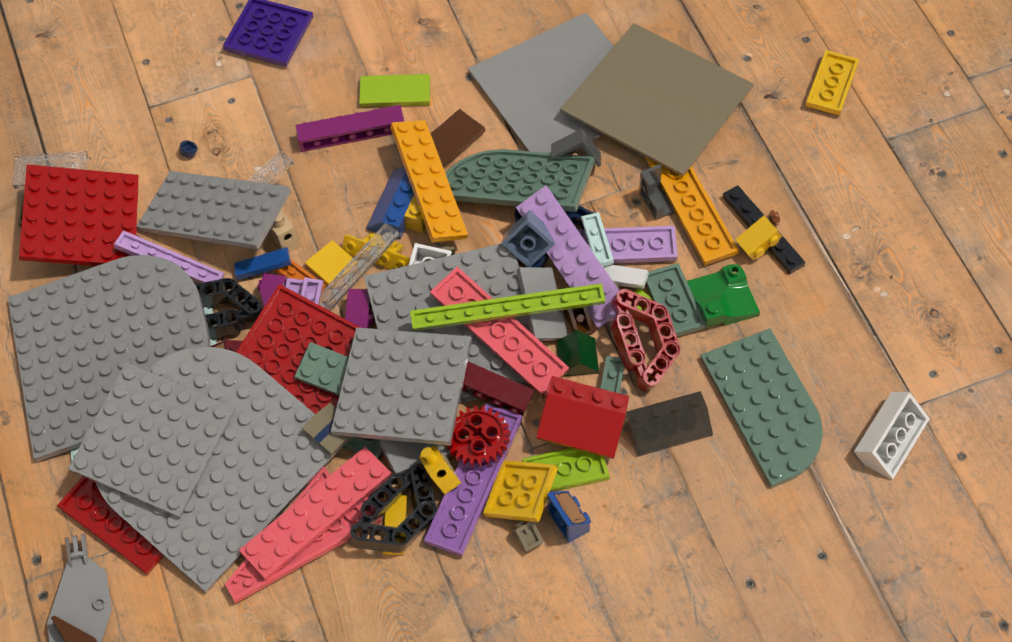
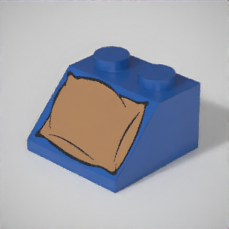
M569 491L550 492L547 494V511L567 542L570 543L590 532V517L586 512L583 513L581 511L578 499L575 496L572 497Z

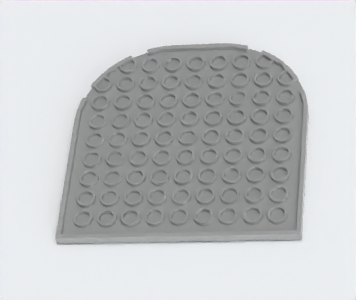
M150 255L128 256L8 297L34 460L39 462L80 447L125 362L147 370L157 361L172 353L189 348L210 347L209 329L200 293L190 276L177 264L167 259Z
M196 347L172 353L160 359L146 370L235 408V412L181 519L97 482L96 484L108 505L122 519L207 593L241 557L239 549L270 525L346 443L333 455H330L302 430V427L315 414L250 359L222 348Z

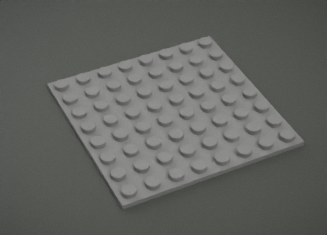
M587 13L579 15L468 68L469 73L527 151L551 153L552 143L580 129L584 130L591 141L604 135L560 111L565 102L614 47Z
M502 244L364 276L377 329L471 336L472 343L468 357L469 362L526 387L530 386L463 324L420 331L412 330L410 311L442 306L430 295V291L456 267L460 268L493 299L522 295L516 271L519 268L517 258ZM527 315L514 317L530 332ZM465 390V392H461L459 404L476 400L477 398L472 396L473 393Z

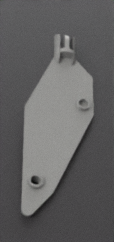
M81 534L83 551L79 549L77 535L72 536L73 553H71L69 537H65L67 564L47 621L49 642H65L51 619L54 615L95 637L97 642H102L112 612L107 572L88 557L85 534Z

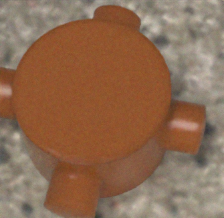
M771 210L769 220L777 226L780 222L779 214Z

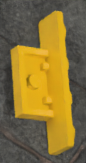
M370 233L363 240L348 234L344 236L342 249L348 254L390 270L408 266L411 259L400 254L403 252L404 245L397 243L395 240L383 238L379 234Z

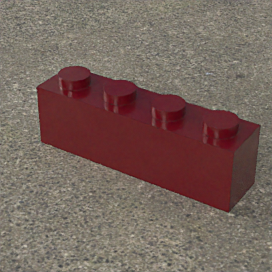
M469 361L467 362L462 392L466 390L473 393L472 396L479 400L484 398L491 401L490 404L498 408L502 406L509 409L508 411L525 415L534 394L533 389Z

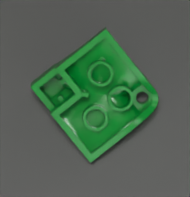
M727 265L716 273L687 281L705 321L706 328L720 323L726 326L760 316V310L747 283V276L740 265Z

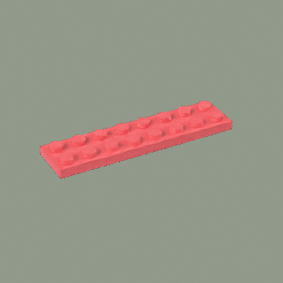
M458 267L430 291V295L442 306L493 299ZM514 317L463 324L540 396L547 392L552 376L561 378L569 370V367Z
M364 447L240 548L239 552L262 578L267 581L392 476V473Z

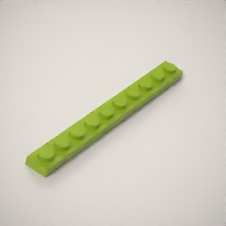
M602 283L411 310L410 317L412 330L420 331L605 304L606 300Z

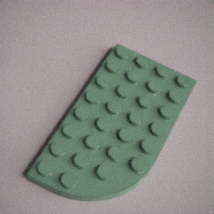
M496 149L470 155L454 164L445 174L455 201L517 207L541 188L547 186L564 211L576 212L595 159L592 156L568 154L553 159L551 153Z
M771 328L701 354L700 359L770 488L791 481L803 474L812 465L819 452L823 435L822 422L816 406Z

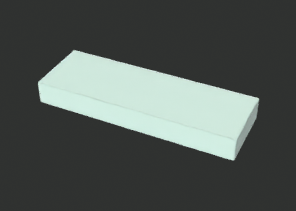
M599 212L581 216L586 238L592 252L603 267L614 264Z

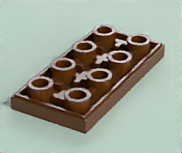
M461 109L457 110L431 133L443 168L485 132L483 125Z

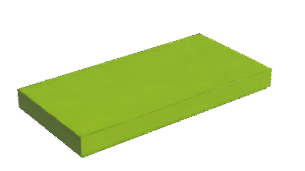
M430 74L360 76V107L430 105Z
M568 448L522 458V462L554 464L558 468L550 492L610 480L604 457L581 450Z

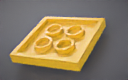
M503 461L483 514L490 518L539 522L547 501V494L551 490L558 468L554 464Z

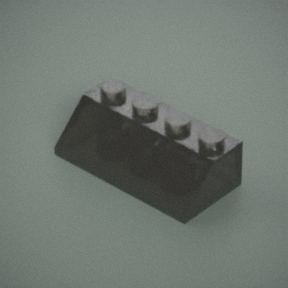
M701 391L627 411L624 419V424L637 457L713 436L708 408Z

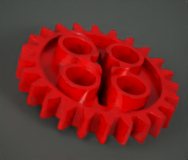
M474 405V410L472 411L469 407H466V413L459 410V417L456 416L451 446L447 445V449H451L450 455H456V461L462 459L463 465L470 462L472 468L475 463H478L479 468H481L482 462L489 466V460L496 463V456L502 458V451H507V444H510V438H508L510 437L509 424L505 423V417L499 418V412L493 414V408L485 411V406L478 410L477 406ZM474 422L481 423L480 425H473ZM491 433L496 434V436H494V437H489V436H487V435H489V434H491ZM467 436L468 438L460 439L459 437ZM477 447L483 448L481 451L474 450Z

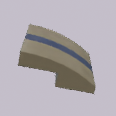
M331 403L315 414L302 427V430L330 455H333L352 437L332 435L331 428L336 407Z

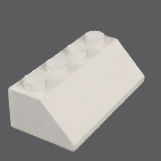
M891 392L857 445L854 453L865 466L889 479H893L930 418L910 392Z

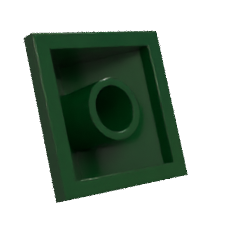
M575 330L557 341L558 358L569 367V370L563 376L599 374L594 337Z

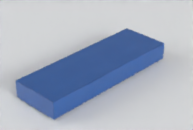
M286 247L234 263L236 278L241 280L291 265L289 249Z

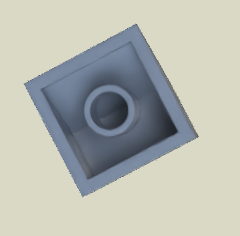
M529 210L504 234L501 244L527 267H531L555 245V242L544 222Z

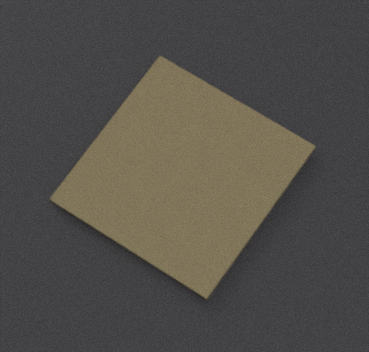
M633 23L560 108V111L673 172L684 176L754 84Z

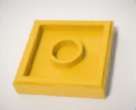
M332 240L305 262V266L331 288L358 266V263Z

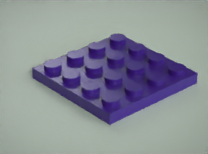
M248 0L224 42L223 49L287 67L314 17L313 12L268 0Z

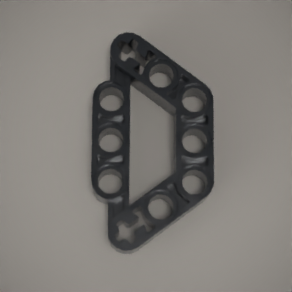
M231 278L195 284L200 293L203 308L228 303L235 309L205 315L210 339L239 333L243 329V323H255L263 310L261 302Z
M423 464L413 465L404 476L399 474L390 476L362 504L358 514L359 521L353 524L348 535L349 545L359 549L401 553L432 523L437 507L430 476ZM391 485H398L400 489H395ZM409 488L414 511L398 527L374 525ZM419 492H422V493H424L426 496H425V497H422V496H420L418 493H419ZM378 498H384L387 502H381ZM370 511L373 516H367L364 512ZM422 511H427L430 513V515L426 516L422 513ZM413 524L417 529H411L408 525ZM374 536H381L383 540L379 541ZM395 538L402 539L404 543L396 542Z

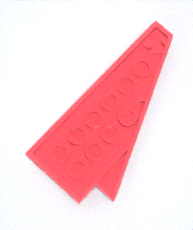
M323 467L290 507L330 476L326 467ZM368 497L267 581L245 559L225 583L235 604L347 542L350 529L353 524L359 521L358 514L360 508ZM370 511L364 512L367 516H373ZM379 518L374 523V525H378L379 523H381V518Z

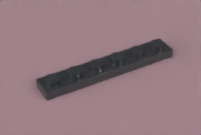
M738 185L723 193V199L748 227L764 216ZM783 236L775 246L768 248L769 252L789 275L805 266L803 258Z

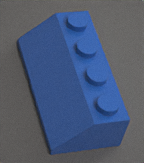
M405 167L392 172L366 227L367 230L398 239L402 238L406 229L404 215L414 196Z

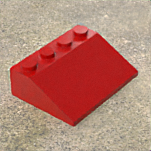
M552 376L547 387L536 439L614 459L627 411L629 396Z

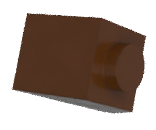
M587 307L563 310L572 331L578 330L587 335L595 333Z

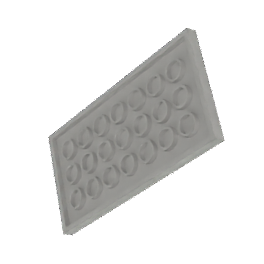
M170 171L136 227L141 232L259 250L291 190L288 186Z

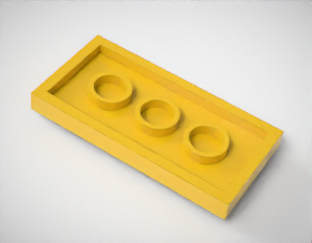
M825 50L806 101V107L840 116L859 64V59Z

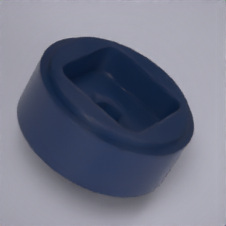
M188 140L182 141L179 146V153L186 158L194 157L198 150L197 145Z

